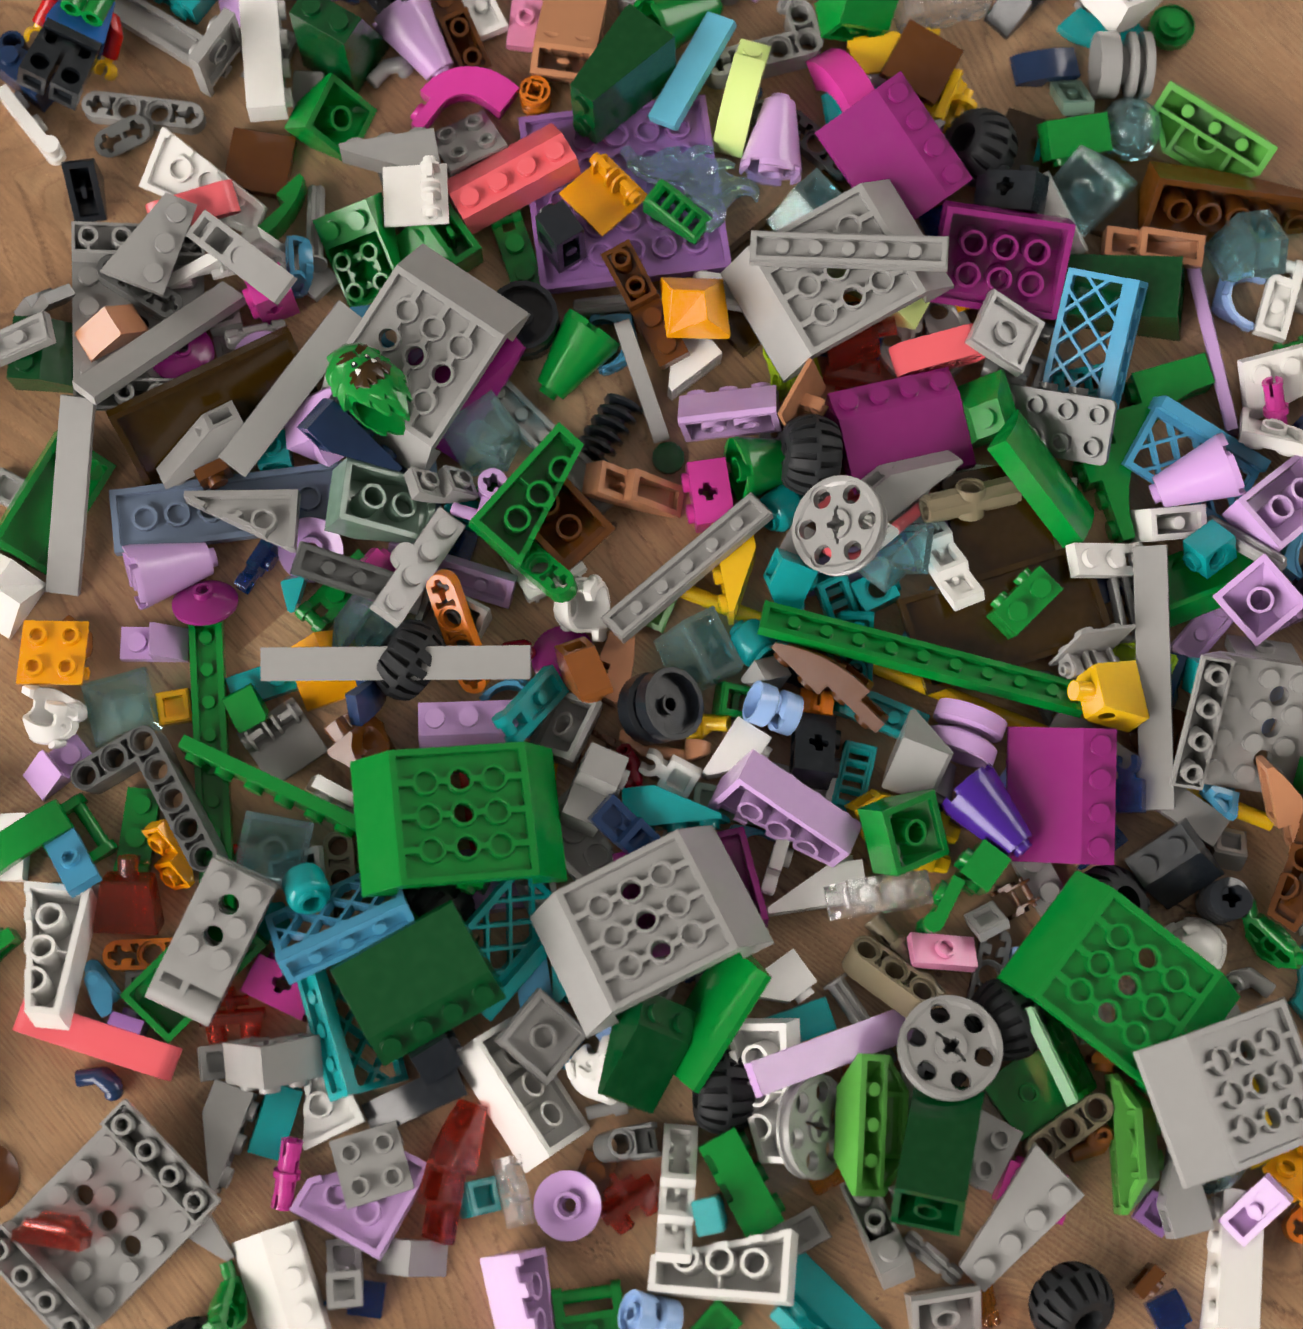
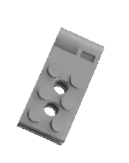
M219 854L213 857L149 985L145 997L209 1027L225 998L280 883ZM225 894H232L238 899L239 908L237 910H231L225 906ZM209 926H218L223 931L224 937L222 941H216L210 937L208 932Z

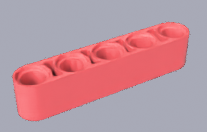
M24 999L12 1029L13 1031L170 1082L183 1049L77 1013L73 1014L70 1030L38 1028L34 1026L24 1012Z

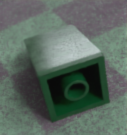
M297 0L289 12L303 66L313 72H323L325 76L328 73H333L356 93H359L367 81L366 77L379 64L389 49V44L362 18L330 0Z
M628 4L623 9L570 84L573 127L580 136L587 137L595 144H598L658 96L676 67L675 36L631 4Z
M1070 254L1068 267L1147 282L1148 288L1136 336L1180 341L1186 282L1183 257ZM1076 276L1073 290L1077 297L1080 298L1092 290L1093 287L1087 277ZM1094 279L1097 285L1104 282L1102 280ZM1112 282L1101 290L1109 305L1120 298L1123 284ZM1094 294L1082 303L1090 318L1105 308L1097 294ZM1072 297L1070 299V304L1074 302ZM1078 307L1067 313L1066 323L1069 327H1077L1086 321ZM1115 307L1114 309H1112L1115 314H1116V311H1117V307ZM1109 313L1093 322L1098 331L1110 332L1114 324Z
M914 1086L894 1188L890 1222L960 1237L985 1092H980L971 1098L961 1101H943L924 1094ZM954 1086L958 1090H966L969 1088L968 1086Z

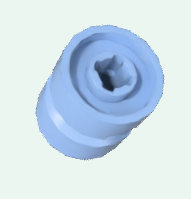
M758 680L751 686L745 698L742 710L743 720L760 727L767 725L769 730L789 736L795 731L800 722L804 709V700L798 694L787 690L779 692L776 686Z
M634 1289L626 1293L621 1301L618 1311L619 1329H682L683 1307L677 1299L661 1295L655 1296L652 1293Z

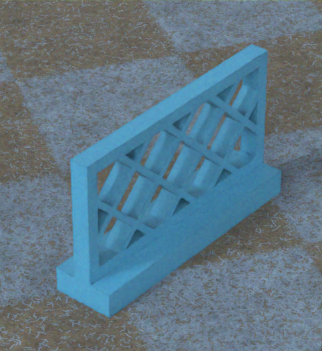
M1068 267L1042 382L1051 383L1052 377L1061 370L1069 380L1070 386L1079 387L1080 384L1093 377L1099 386L1097 396L1103 399L1114 400L1117 403V410H1119L1148 283L1141 280ZM1076 276L1087 277L1093 287L1092 290L1080 298L1077 297L1073 290ZM1094 279L1102 280L1104 282L1097 285ZM1112 282L1123 284L1120 298L1109 305L1101 290ZM1094 294H1097L1105 308L1090 318L1082 303ZM1072 297L1074 302L1070 304V299ZM1078 307L1086 321L1071 330L1066 323L1067 313ZM1115 307H1117L1116 314H1115L1114 311L1112 310V309H1114ZM1109 313L1114 322L1113 328L1102 337L1093 322ZM1089 325L1097 341L1082 349L1074 335ZM1063 329H1064V330L1066 331V333H1067V334H1065L1064 336H1062V334H1063ZM1070 338L1078 353L1064 362L1058 351L1060 344ZM1110 338L1109 345L1107 346L1105 341ZM1101 345L1106 353L1105 362L1094 369L1086 354ZM1082 358L1090 372L1075 381L1067 366ZM1057 361L1059 366L1055 368V364ZM1100 371H1102L1101 378H1100L1099 375L1097 374V373H1099ZM1069 386L1063 389L1062 391L1068 392Z
M1154 396L1148 406L1150 412L1121 465L1154 484L1152 477L1161 472V467L1171 465L1181 458L1177 439L1182 437L1190 438L1193 449H1195L1214 435L1222 432L1229 444L1225 446L1227 451L1234 455L1239 470L1247 474L1244 480V490L1247 492L1252 488L1259 473L1266 472L1271 460L1246 447L1244 443L1238 442L1236 438L1169 396ZM1156 419H1159L1166 424L1168 437L1154 441L1152 427ZM1174 429L1180 432V434L1175 435ZM1170 441L1174 459L1160 463L1156 445ZM1149 447L1153 465L1142 468L1133 461L1139 450ZM1154 470L1155 475H1153L1149 471ZM1241 496L1227 498L1229 507ZM1213 500L1204 501L1207 504V518L1209 515H1215L1227 522L1225 518L1216 513ZM1197 502V503H1191V504H1186V505H1197V504H1201V503H1204V502Z
M360 873L330 886L331 897L319 915L297 913L288 905L264 916L276 952L274 955L277 964L289 985L345 960L414 921V915L408 905L403 889H399L397 895H391L390 897L395 898L382 903L386 896L374 897L370 904L362 903ZM356 890L351 900L340 899L345 892ZM335 907L345 908L338 919L329 917ZM354 911H361V912H363V913H361V914H358V915H356V916L350 918V917L352 916V914H353ZM293 919L287 930L276 927V924L284 920ZM303 921L313 923L307 933L297 932ZM323 925L331 926L330 928L319 932ZM291 940L300 941L287 947Z

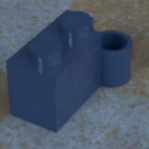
M7 31L0 37V79L15 91H19L25 99L44 113L55 102L48 98L51 81L55 72L44 96L17 84L18 68L29 47L19 32Z

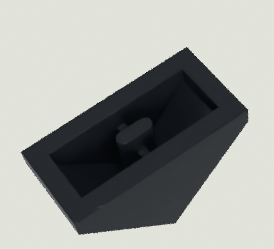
M89 158L61 162L74 221H107L104 178L95 159Z

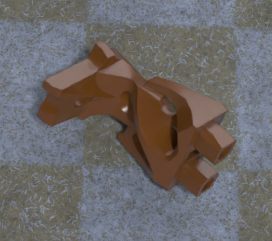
M347 712L344 716L338 717L324 728V731L334 742L327 749L329 757L347 765L349 768L351 761L387 750H396L385 730L384 723L376 716L364 725L356 726L350 724L349 713Z

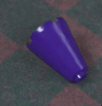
M990 763L987 764L986 768L982 766L954 789L956 798L952 802L946 798L940 806L945 815L981 840H987L1008 857L1014 854L1016 858H1019L1032 846L1029 842L1033 836L996 770Z

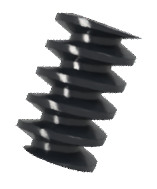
M607 394L604 398L605 404H600L597 409L598 414L593 415L590 419L591 425H587L583 430L584 435L578 438L584 444L582 451L594 462L600 460L608 462L604 457L605 455L615 457L617 453L611 445L614 444L620 447L623 445V441L618 437V434L624 436L630 434V431L624 426L625 423L635 426L637 421L631 414H643V410L638 404L618 394Z
M1225 877L1213 881L1200 889L1196 895L1195 906L1201 918L1210 921L1216 926L1234 921L1248 914L1253 906L1254 897L1245 883L1237 878Z

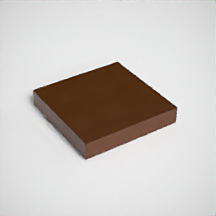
M909 19L879 76L889 80L901 71L919 99L933 107L964 50Z
M234 127L224 174L251 195L277 198L276 193L290 181L297 139L292 136Z

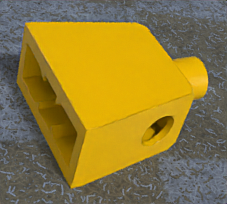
M1136 661L1094 664L1068 685L1067 694L1069 699L1081 702L1084 718L1089 722L1130 732L1150 718Z

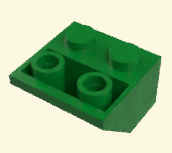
M818 0L815 3L821 38L848 42L858 36H868L869 38L883 36L890 29L898 0Z

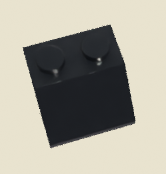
M1187 818L1182 819L1140 846L1124 859L1143 888L1167 910L1225 874Z

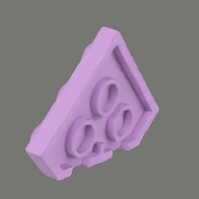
M404 1151L415 1189L348 1210L337 1171L324 1176L317 1175L306 1180L289 1210L381 1261L433 1167L429 1163Z

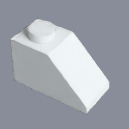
M682 338L690 356L670 366L667 396L671 401L721 363L722 351L712 339Z
M1206 504L1130 510L1136 536L1132 542L1185 539L1207 523Z
M738 716L704 768L701 777L705 780L723 777L752 749L768 758L773 750L768 746L772 737Z
M794 948L765 968L772 979L759 999L787 1004L795 999L799 1004L814 993L811 986L818 981Z

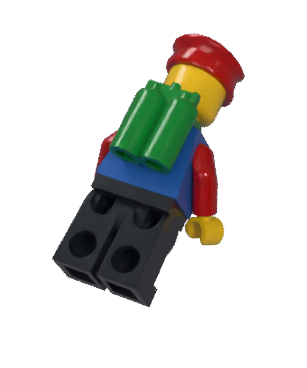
M42 0L32 19L35 23L34 26H30L24 31V39L27 42L33 31H38V35L19 65L16 83L44 96L57 66H59L51 81L48 98L75 111L93 69L96 74L101 76L104 68L107 66L108 71L105 74V79L113 81L118 74V69L113 62L118 60L124 38L120 17L114 13V1L116 0Z

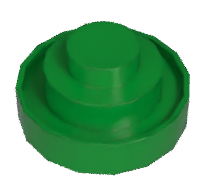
M1169 4L1155 10L1148 22L1147 31H1151L1154 35L1157 47L1166 51H1176L1185 47L1191 40L1195 31V22L1187 9L1179 5Z

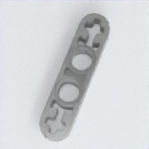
M92 91L87 93L81 102L87 119L96 124L112 125L125 119V117L120 115V111L125 105L131 104L137 107L134 115H143L149 118L153 124L154 131H161V128L165 127L172 133L196 135L206 125V117L202 108L198 104L188 101ZM97 102H101L103 108H99L94 113L91 107H96ZM158 108H163L168 111V115L163 121H154L151 118L152 112ZM109 109H113L114 115H111ZM174 111H177V113H178V115H179V117H176V123H174V121H175V113H174ZM190 113H195L197 119H193L191 124H187L185 118H189ZM133 122L134 128L145 129L144 124Z
M629 318L614 323L615 331L654 444L670 439Z

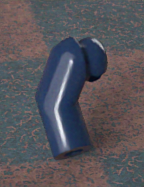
M96 1067L75 1071L77 1087L96 1085L105 1093L104 1096L109 1101H116L122 1097V1087L124 1086L122 1079L110 1068Z

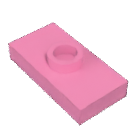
M512 0L506 50L533 52V44L543 0Z
M910 932L907 936L910 965L914 968L973 973L978 968L974 937Z

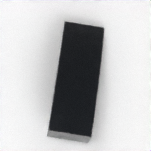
M456 1068L429 1086L426 1085L422 1077H419L361 1106L370 1128L396 1121L399 1127L469 1094L459 1070Z

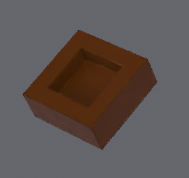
M220 458L193 470L203 490L219 489L228 483V479L234 477L228 464Z
M586 1149L577 1172L589 1177L598 1188L599 1193L605 1195L618 1163H603L597 1159L593 1151Z
M1147 1262L1126 1286V1289L1136 1298L1144 1300L1148 1297L1150 1299L1162 1288L1163 1282L1161 1279L1166 1273L1157 1264Z

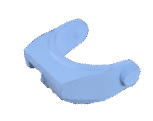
M1251 271L1221 273L1211 311L1222 320L1236 325L1241 331L1250 332L1255 324L1242 317L1236 311L1232 302L1233 286L1243 282L1265 284L1267 277L1264 273Z

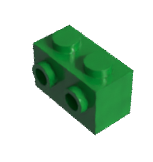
M1107 112L1051 120L1037 125L1042 163L1053 162V167L1073 164V158L1083 157L1084 163L1102 160L1103 153L1113 150Z
M1041 566L1031 571L1028 567L1025 568L1013 580L1016 586L1008 594L1003 590L990 603L993 609L986 615V618L1007 639L1017 636L1063 590Z
M983 839L975 844L972 849L968 847L966 850H963L953 864L957 868L953 875L966 881L962 891L970 896H973V894L980 896L989 892L1012 859Z

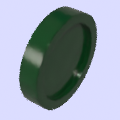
M663 442L653 451V465L660 473L674 474L684 464V452L676 443Z

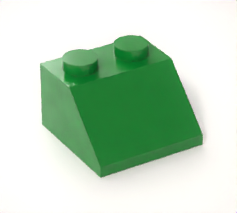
M935 789L885 797L858 808L873 873L900 876L950 854Z

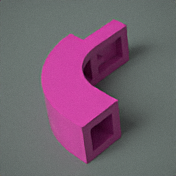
M831 48L805 61L816 90L830 94L842 112L875 89L861 66L844 50Z
M462 66L446 70L432 78L420 90L421 99L427 103L425 105L420 103L415 108L410 117L413 120L411 127L412 129L416 127L429 129L447 107L458 102L479 104L500 120L519 96V87L505 76L487 68Z

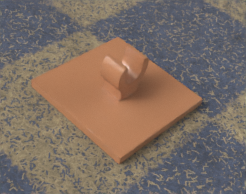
M811 358L807 359L777 412L784 427L788 421L800 415L817 414L824 416L828 409V406L824 405L825 400L821 398L826 386Z

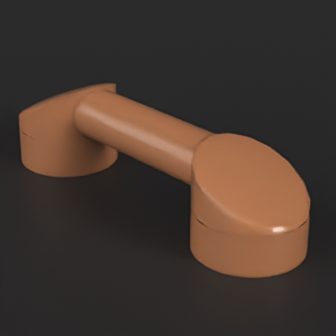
M624 729L620 730L619 733L620 744H630L639 757H646L649 748L660 751L663 758L668 761L673 754L688 762H694L707 757L711 753L712 743L705 740L686 739L685 748L677 749L656 745L645 746L635 742Z

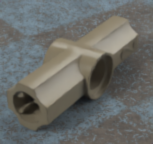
M1008 476L987 481L977 478H964L956 483V488L923 495L922 498H919V510L922 520L926 525L954 518L971 522L982 519L985 511L1017 504L1022 500V494Z

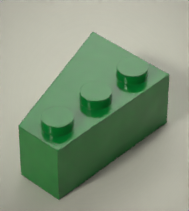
M735 1127L702 1143L698 1146V1149L745 1237L748 1238L749 1236L762 1234L783 1222L784 1219L781 1213L786 1211V1208L777 1192L769 1193L764 1183L769 1180V1177L760 1161L756 1163L752 1161L748 1150L753 1147L744 1130L737 1132Z

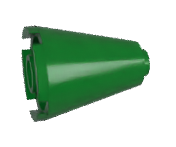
M636 0L633 5L675 36V50L693 38L708 11L721 15L723 11L721 0Z
M569 308L562 319L537 381L542 385L539 391L553 401L557 397L564 400L611 358L619 349L620 344L602 329L591 324L588 319Z
M741 436L727 439L724 446V457H726V463L730 462L731 473H728L731 492L735 499L742 500L750 492L757 497L783 484L781 475L782 462L785 460V455L781 451V439Z

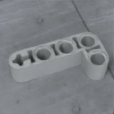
M795 0L788 5L784 22L785 33L753 40V42L771 46L762 79L808 68L805 61L821 54L823 38L820 35L814 8L808 1ZM800 17L803 18L805 21L796 22L795 20H793V18ZM739 44L724 48L705 82L709 88L715 90L725 89L733 58ZM803 45H810V46H812L814 49H813V50H805V49H803L801 46H803ZM774 52L782 53L784 57L777 58L771 54Z

